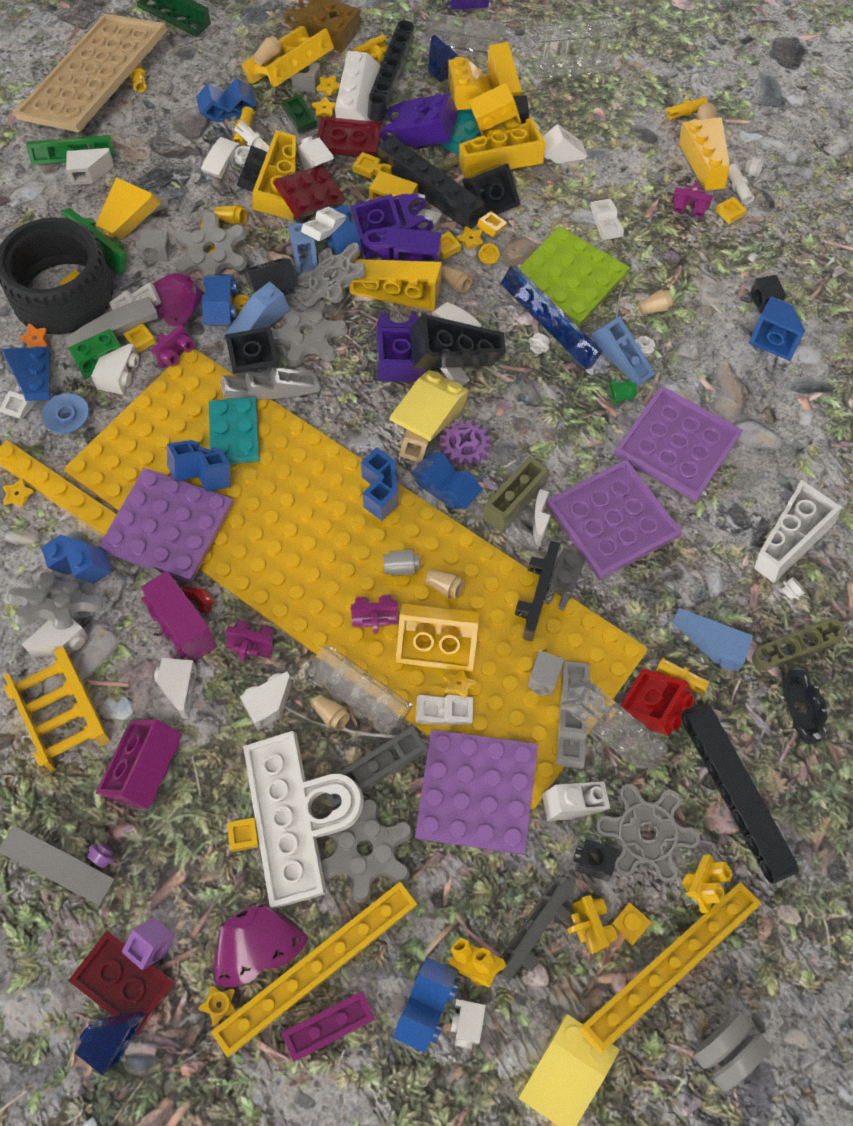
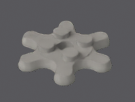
M212 212L205 213L202 229L196 230L193 233L182 229L176 233V242L188 250L187 255L176 263V272L187 276L191 272L198 270L205 276L207 274H220L225 268H232L238 272L243 271L247 266V261L245 257L236 254L234 249L235 245L246 237V229L241 225H234L228 230L220 229L218 216ZM210 244L215 246L214 252L210 254L205 253L206 248Z
M357 243L348 245L338 255H333L331 248L323 249L318 254V265L313 270L302 272L297 276L298 285L309 287L300 298L302 305L311 307L321 297L323 299L328 298L333 303H338L343 299V288L350 286L353 279H359L365 275L364 264L362 262L353 263L360 255V248Z
M317 300L305 312H297L288 305L290 311L280 318L284 321L285 325L280 329L272 330L275 346L285 345L289 348L286 363L291 367H297L301 365L303 358L308 354H316L325 362L333 361L336 358V351L329 345V341L333 337L347 334V324L343 320H326L324 316L328 309L322 300ZM305 328L312 331L308 335L301 333Z
M52 572L41 573L37 586L33 588H13L7 596V601L10 604L24 605L23 608L16 611L14 616V623L22 626L31 624L37 619H50L53 622L54 628L67 629L73 625L71 616L78 611L96 612L103 608V602L99 596L85 594L87 591L92 590L95 584L77 578L72 581H59Z
M626 784L619 793L620 799L625 806L623 815L617 818L603 816L596 824L599 834L604 837H614L621 843L622 852L616 859L615 870L622 876H629L635 871L638 864L649 863L655 868L660 880L672 882L678 874L677 867L672 860L673 851L679 847L688 849L697 847L700 843V835L695 829L681 827L675 822L674 812L681 804L680 795L676 791L667 790L662 793L658 801L649 803L641 797L636 786ZM644 826L652 828L655 833L654 839L643 840L640 829Z
M373 799L364 800L362 813L351 827L326 835L335 842L336 848L331 856L321 860L324 879L333 878L337 874H346L351 878V896L358 903H365L371 898L372 883L378 877H387L393 883L401 882L403 884L410 876L409 868L397 860L395 851L398 845L411 839L413 835L412 826L403 821L391 827L383 826L378 820L379 805ZM361 842H368L373 846V851L370 855L361 856L357 852Z

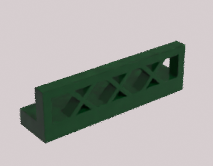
M138 0L136 2L138 8L195 37L199 36L211 25L208 7L194 0H151L156 4L150 5L146 4L150 0ZM169 9V10H171V11L161 12V11H159V10ZM180 16H182V17H184V18H186V19H179V20H177V19H175L174 17H180ZM191 24H198L199 26H197L196 28H193V27H191V26H189V25H191Z

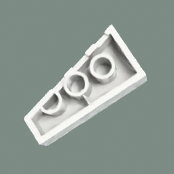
M801 480L759 552L754 569L775 583L836 523L842 507Z

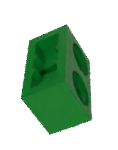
M108 329L72 345L68 349L75 365L84 380L91 377L99 357L121 348V345L112 330Z

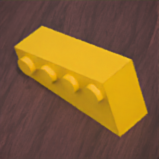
M533 117L526 119V123L522 125L515 123L510 125V129L503 132L496 130L487 138L482 135L459 144V167L464 178L498 164L508 163L510 170L544 163L545 141Z
M722 117L682 122L679 146L704 190L725 188L730 164Z
M278 130L275 131L252 192V210L293 221V213L273 183L277 178L295 173L296 135Z
M356 259L355 263L362 262L364 264L366 273L359 279H353L349 286L350 294L435 311L441 293L442 262Z

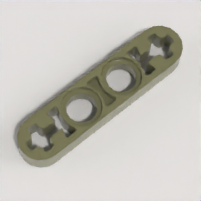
M828 619L761 645L752 655V663L757 669L768 671L832 646L843 638L845 634L844 625L836 619ZM828 629L836 631L835 635L830 633L825 635L824 638L822 637V634ZM803 636H812L816 641V645H807L803 640ZM781 645H791L794 654L787 655L783 653ZM773 652L775 653L768 662L760 659L762 654L763 656H768Z

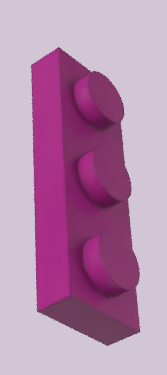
M363 991L281 1034L292 1061L295 1063L373 1022L375 1018Z

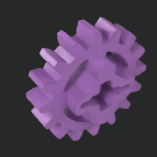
M461 419L459 420V425L456 426L452 422L450 423V429L444 428L443 435L440 436V452H443L447 459L450 458L451 465L457 462L459 463V468H462L463 464H467V467L470 469L472 463L479 466L481 459H487V454L490 453L491 437L487 436V429L480 430V423L474 426L472 425V420H469L467 424H464Z

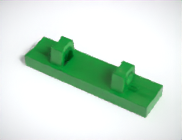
M111 135L27 141L26 143L31 165L66 162L67 151L88 150L87 144H90V149L109 148L112 158H115Z
M71 208L63 210V218L79 222L93 232L98 239L106 264L118 274L126 272L127 253L124 251V244L121 241H111L96 229V221L92 218L84 219Z

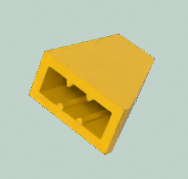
M503 42L489 45L487 78L491 89L507 83L512 96H521L522 90L509 43Z
M116 177L95 226L102 229V234L114 240L116 236L123 240L160 205L162 200L154 194Z

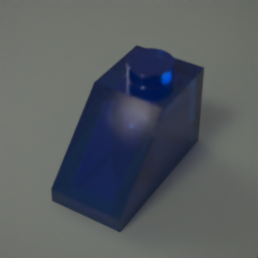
M434 34L431 37L428 72L439 82H443L448 79V60L460 56Z
M135 1012L106 1017L95 1025L89 1024L79 1037L81 1043L75 1054L103 1076L120 1062L146 1015L143 1012Z

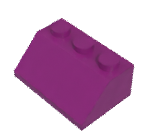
M130 720L95 794L133 808L149 809L156 799V791L161 780L168 772L169 762L179 748V740L182 733L159 720Z

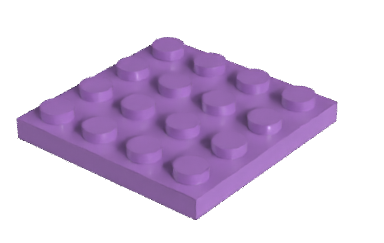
M661 386L617 446L614 456L623 461L627 459L632 466L697 502L740 438L743 430Z
M627 459L546 501L547 508L579 553L586 558V563L599 581L679 538L682 534L680 528Z
M144 468L98 547L105 550L109 555L149 569L154 567L161 573L167 570L171 577L192 584L234 504L233 498L213 491L206 492L204 488L181 480L174 481L172 477Z
M431 730L415 839L525 855L538 744Z

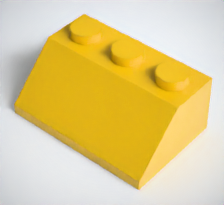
M455 57L448 60V84L457 110L471 109L469 100L491 90L488 78L468 58Z
M403 603L399 618L395 663L473 672L480 612Z

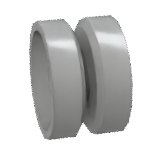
M742 1011L736 1012L715 1029L692 1055L703 1069L711 1068L719 1063L713 1071L712 1080L722 1092L728 1091L746 1078L772 1049L771 1044L761 1033L752 1034L743 1041L750 1032L752 1023Z

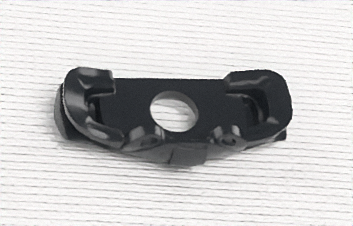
M793 669L782 674L783 692L796 731L805 744L812 745L822 741L827 734L824 722L827 721L828 715L826 712V702L820 694L819 687L811 685L809 676L804 670ZM796 701H802L806 704L808 708L806 714H801L796 710Z

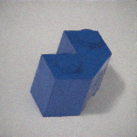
M237 78L224 92L207 83L196 96L200 114L216 123L223 122L224 118L236 116V119H239L243 107H251L253 109L257 104L252 87Z
M349 205L333 207L332 209L346 215V220L329 238H326L328 248H331L333 255H338L348 245L357 243L361 250L356 224L354 221H351Z
M234 274L205 275L203 280L205 295H202L203 325L232 324L234 322L233 318L237 317L236 305L232 304V299L235 297V293H238V280H234Z
M193 440L167 444V467L174 481L198 477L206 492L230 487V463L221 449L213 447L209 450L200 447L199 442Z
M376 447L361 462L362 478L371 484L363 492V506L371 514L383 521L398 506L396 462Z
M428 453L412 471L416 478V483L422 489L450 508L466 509L483 490L470 471H456L443 453Z
M59 535L41 547L47 568L66 575L72 573L73 577L92 584L113 572L107 552L88 543Z
M426 956L410 997L400 1016L393 1035L394 1039L423 1053H426L430 1041L436 1044L443 1027L438 1022L447 1000L453 1002L459 987L458 984L454 983L458 974L457 970Z

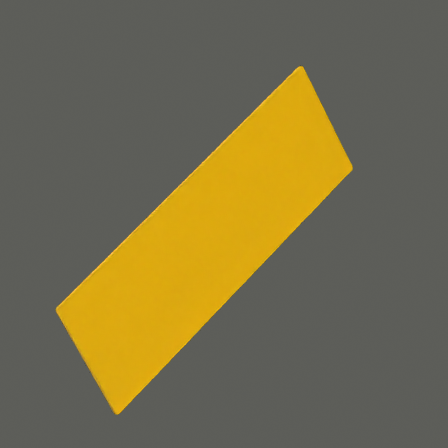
M196 349L190 352L184 351L179 356V362L173 367L169 366L65 466L64 471L68 476L119 512L144 468L172 477L167 467V444L193 440L199 442L200 447L210 450L209 401L235 399L223 398L220 381L222 375L237 376ZM256 399L260 462L230 464V487L213 490V492L233 498L234 504L199 570L430 737L431 730L538 744L530 810H534L543 799L542 794L550 789L565 768L564 766H556L563 665L552 696L548 694L542 696L534 693L532 689L527 687L538 652L542 651L563 658L564 661L590 664L589 707L587 711L588 736L647 652L646 646L572 597L568 599L564 611L559 609V602L563 596L554 593L552 602L549 605L543 603L533 641L524 640L523 634L526 619L516 616L515 609L518 601L533 602L540 576L529 572L528 568L399 483H397L398 506L383 521L379 520L363 506V492L371 485L362 478L361 462L363 459L272 399ZM198 477L181 480L204 488ZM414 550V554H419L420 569H416L415 575L391 576V574H385L384 554H389L390 551ZM432 569L434 571L459 575L460 579L465 581L461 595L457 599L453 597L451 599L447 598L425 583L427 573ZM382 595H391L393 601H397L398 624L378 626L379 634H373V627H352L351 604H354L356 597H366L369 599V603L379 602V598ZM403 603L480 612L473 672L465 671L467 678L476 681V686L468 689L467 697H473L472 724L432 725L416 723V701L418 695L444 698L447 694L451 695L450 693H445L448 683L443 676L444 674L455 675L460 670L395 663L399 618Z

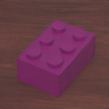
M167 570L140 587L144 594L141 600L147 608L148 614L154 622L158 623L161 632L167 640L171 641L174 646L173 648L181 659L186 657L187 660L196 662L217 648L208 625Z

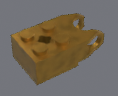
M298 0V6L301 9H291L284 13L285 22L295 30L299 26H305L309 37L314 36L323 29H327L334 46L333 50L341 53L344 52L360 30V9L335 0H307L309 2L308 6L303 3V0ZM290 15L297 19L299 23L293 22L290 19Z

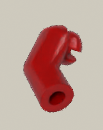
M183 587L182 592L185 596L199 604V612L210 613L212 611L214 600L206 590Z

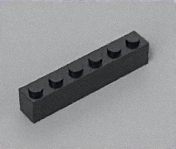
M391 136L378 146V158L381 160V164L385 163L392 166V175L417 183L418 194H423L426 201L463 228L469 227L472 229L478 224L479 219L483 217L484 201L395 137Z

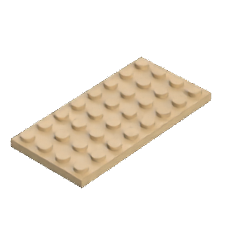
M104 13L14 112L16 118L21 121L79 133L107 102L110 96L118 90L123 81L129 77L130 73L141 63L156 43L162 39V36L168 31L166 24Z

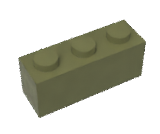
M529 456L485 504L483 519L500 532H503L537 495L539 490L546 485L549 469Z

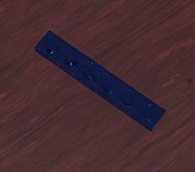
M516 265L510 266L500 284L585 369H591L603 350Z

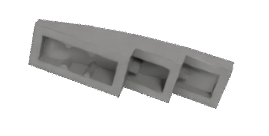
M146 297L96 318L67 336L65 341L68 347L108 329H111L117 338L123 336V333L133 329L136 325L158 319L157 312L150 298Z
M272 367L270 374L248 371L245 378L222 375L220 381L223 398L256 397V399H278L316 393L320 390L316 373Z
M563 662L556 766L584 768L590 664Z
M15 826L12 827L0 846L1 854L97 905H100L115 880Z

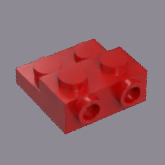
M642 668L619 706L618 711L621 716L642 722L646 729L669 736L672 730L676 731L680 728L682 722L681 715L685 708L690 709L692 707L694 693L686 681Z

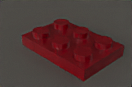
M321 116L317 138L321 139L332 154L359 157L364 152L377 157L382 122Z
M324 165L277 178L273 183L296 219L315 214L318 210L327 207L333 208L342 205L346 200Z
M106 931L68 981L138 1035L176 983L153 965L141 970L122 953L125 944L109 931Z

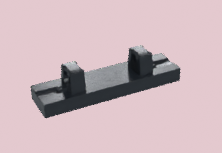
M550 541L544 559L531 557L528 571L540 575L532 603L518 601L515 609L516 616L526 619L523 639L531 642L534 638L560 543Z

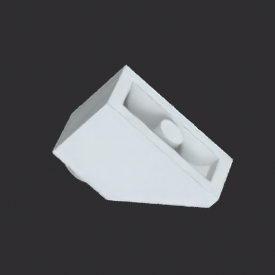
M558 124L543 136L545 141L544 157L547 160L551 159L558 164L582 160L588 157L582 141Z
M312 136L301 140V145L296 148L304 170L325 165L334 159L332 153L320 138L313 140Z
M49 619L22 643V646L32 657L55 656L53 650L61 646L70 655L73 651L80 649L89 637L75 620H73V625L70 628L61 630L54 628L53 622Z
M162 658L160 666H157L155 669V682H157L163 694L180 716L188 719L197 668L193 660Z

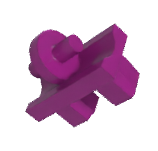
M695 180L693 186L685 184L684 189L675 187L672 198L673 212L684 213L685 207L688 205L694 207L692 213L694 217L703 218L706 210H709L713 195L705 194V190L698 187L699 181Z
M178 325L167 336L161 333L157 335L158 344L151 349V352L157 359L158 366L164 368L166 365L173 367L179 362L180 358L178 355L182 351H192L195 345L192 338L188 336L185 327Z
M382 595L379 598V602L369 603V599L366 597H356L354 604H351L352 627H373V634H379L378 626L398 624L397 601H393L391 595Z
M240 620L237 621L234 627L228 625L226 629V648L238 652L240 661L246 662L249 655L271 658L273 654L272 628L263 626L258 632L251 631V626L248 622Z

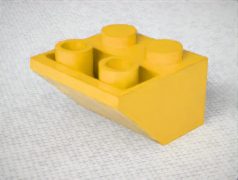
M507 83L468 101L481 136L483 135L487 138L496 130L503 132L510 129V125L515 123L522 125L515 100Z

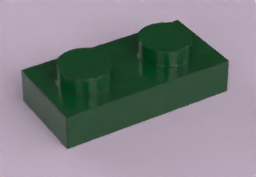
M300 94L282 100V107L298 133L317 127L316 119Z

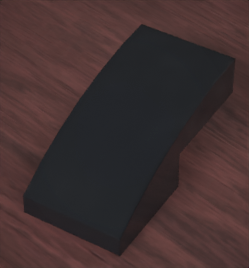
M251 145L238 179V187L253 192L267 155L266 151Z

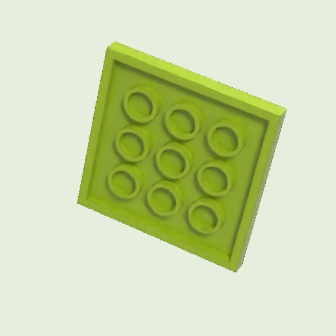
M559 226L509 278L508 284L580 328L628 275L630 267Z

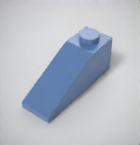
M269 281L250 297L225 334L271 326L290 311L284 294Z
M620 316L591 333L602 353L636 386L641 385L655 375V372Z
M678 608L672 622L714 663L720 664L726 670L739 671L745 662L753 635Z

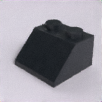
M508 163L495 165L462 179L464 188L484 201L483 216L490 211L497 215L521 205Z
M282 257L243 270L252 295L269 281L283 294L294 291L293 287L298 285L293 265L289 258Z
M271 326L225 334L233 374L279 366Z

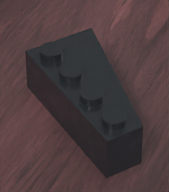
M423 313L410 328L413 368L493 366L506 353L503 332Z

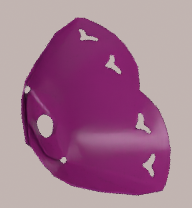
M179 273L168 274L153 283L162 302L154 307L158 318H165L166 323L171 326L186 323L202 301V295H204V292L190 276ZM192 285L195 286V293L192 291Z
M265 905L250 906L226 920L220 926L212 970L214 983L223 987H235L254 980L263 969L278 968L290 962L301 952L308 938L301 928L284 915ZM243 914H246V915H245L244 917H242V918H237V917H239V916H241V915H243ZM292 938H300L299 941L295 942V946L292 947ZM276 950L284 953L283 955H277L274 959L272 958ZM242 966L251 968L250 971H245L243 975H240ZM223 971H225V973L229 975L230 978H226L225 976L223 978H220V976L223 974Z

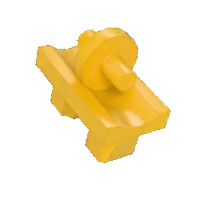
M382 34L372 38L367 43L353 48L352 51L368 53L378 63H381L387 51L386 36Z
M711 854L703 855L697 871L686 874L682 880V885L687 890V895L696 899L699 903L700 912L709 913L712 903L723 902L725 894L720 882H730L733 874L726 862L716 863Z
M588 895L571 904L574 914L570 916L574 926L567 929L568 934H577L580 943L586 944L590 955L609 947L610 943L618 939L615 928L612 925L603 927L599 917L607 913V907L603 898L592 899V896Z
M459 938L451 947L453 957L448 962L449 967L470 978L471 982L476 986L481 987L484 985L489 988L496 974L506 967L504 959L493 955L491 951L485 948L471 945L464 938Z

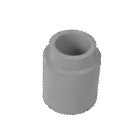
M414 550L390 551L389 554L383 555L385 574H391V576L415 575L416 569H420L419 554H414Z

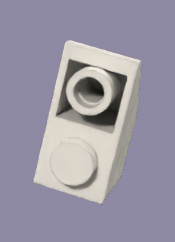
M109 148L67 151L66 171L72 185L93 184L114 167Z
M127 344L99 357L91 375L98 390L124 394L126 386L128 387L131 383L132 372L139 364V355L136 353L134 344Z
M287 671L283 674H274L266 683L260 686H252L240 696L243 706L257 731L281 719L292 686L290 675Z
M604 782L557 784L542 794L547 821L570 820L610 809Z

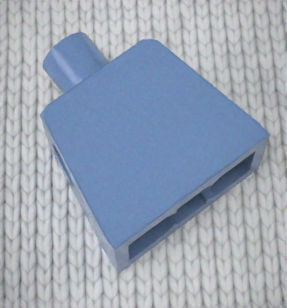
M295 223L288 226L297 276L302 272L313 270L318 265L314 238L301 232L303 223ZM301 252H307L309 256L301 258Z

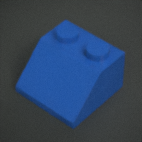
M771 296L760 315L749 344L791 361L805 332L793 305Z

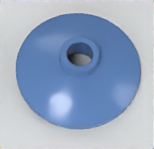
M72 393L54 396L46 402L41 412L42 422L45 427L57 434H68L77 431L86 423L89 417L87 402L81 396Z

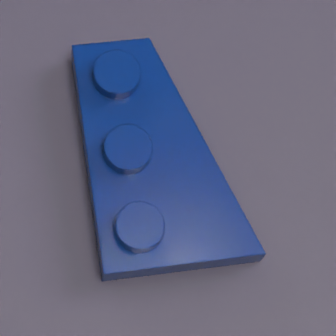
M50 348L2 349L3 356L9 364V368L25 401L50 400Z

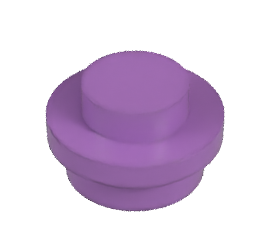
M100 842L98 845L91 844L89 847L90 852L87 857L96 865L106 868L108 864L114 862L115 858L112 856L114 851L106 844Z

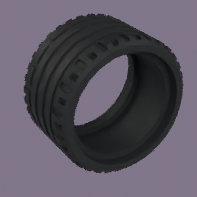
M65 218L37 219L23 224L12 231L0 244V285L15 315L25 326L31 323L37 329L47 328L46 334H68L75 332L82 326L100 317L108 309L114 292L112 278L97 237L85 225ZM61 264L85 266L76 278L64 285L50 289H30L26 287L35 275L49 267Z

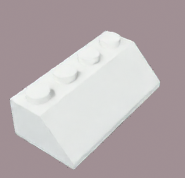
M347 51L335 106L336 118L372 121L367 116L368 99L381 65L368 53Z

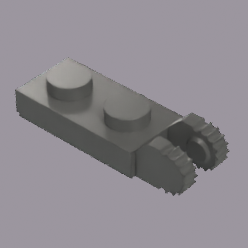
M563 548L548 585L545 604L549 605L552 602L554 593L563 596L559 602V609L564 611L586 558L583 555Z

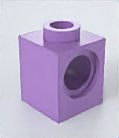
M154 917L132 930L122 953L141 970H144L165 957L175 934Z

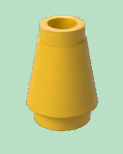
M241 205L216 206L214 209V213L219 217V220L228 224L244 225L247 221V210Z

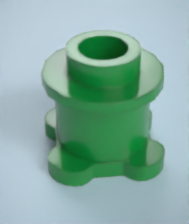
M611 379L609 394L611 395L613 406H618V401L628 400L632 402L633 398L637 396L636 384L632 383L630 379L616 383V379Z

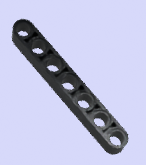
M403 20L397 23L369 94L367 116L372 121L384 120L413 45L414 24L410 21Z
M704 703L683 712L681 715L682 723L765 878L769 883L775 884L797 874L799 867L791 850L711 706L708 703Z

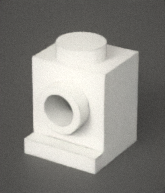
M456 999L454 1008L460 1009V1013L453 1014L450 1031L456 1033L454 1046L472 1049L473 1044L478 1045L480 1043L486 1005Z

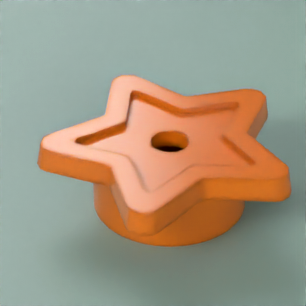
M29 323L27 333L21 336L20 340L28 343L29 348L48 347L46 342L47 328L37 329L33 324Z

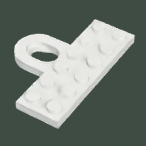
M294 731L243 746L270 908L276 909L327 894L316 838L343 831L351 827L358 820L364 804L360 787L355 781L342 774H330L306 781L297 733ZM324 793L341 796L342 803L340 807L333 810L328 817L316 819L313 816L311 805L317 796Z

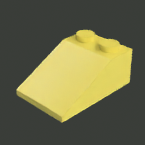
M428 370L418 378L391 414L389 420L431 441L462 413L469 390L462 387L460 383L443 377L436 371Z
M568 1014L562 1018L518 1098L557 1126H577L620 1051L619 1048L612 1044L600 1055L579 1031L583 1024Z

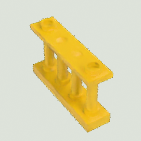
M299 26L278 40L282 45L280 55L261 66L254 61L253 57L241 65L249 83L254 84L267 75L272 87L275 88L334 49L327 29H323L314 36L309 37L305 26Z
M63 646L53 650L57 660L53 661V665L19 682H16L9 673L3 675L7 682V685L3 686L10 700H15L37 751L33 752V755L40 767L44 765L50 772L56 770L51 758L88 739L91 741L95 739L100 746L110 742L75 665ZM58 673L59 675H65L67 681L63 683V686L26 704L21 693L22 691ZM67 695L70 697L75 696L77 703L73 704V708L36 726L31 713ZM77 717H80V719L85 718L88 725L84 726V730L46 749L41 738L42 735Z

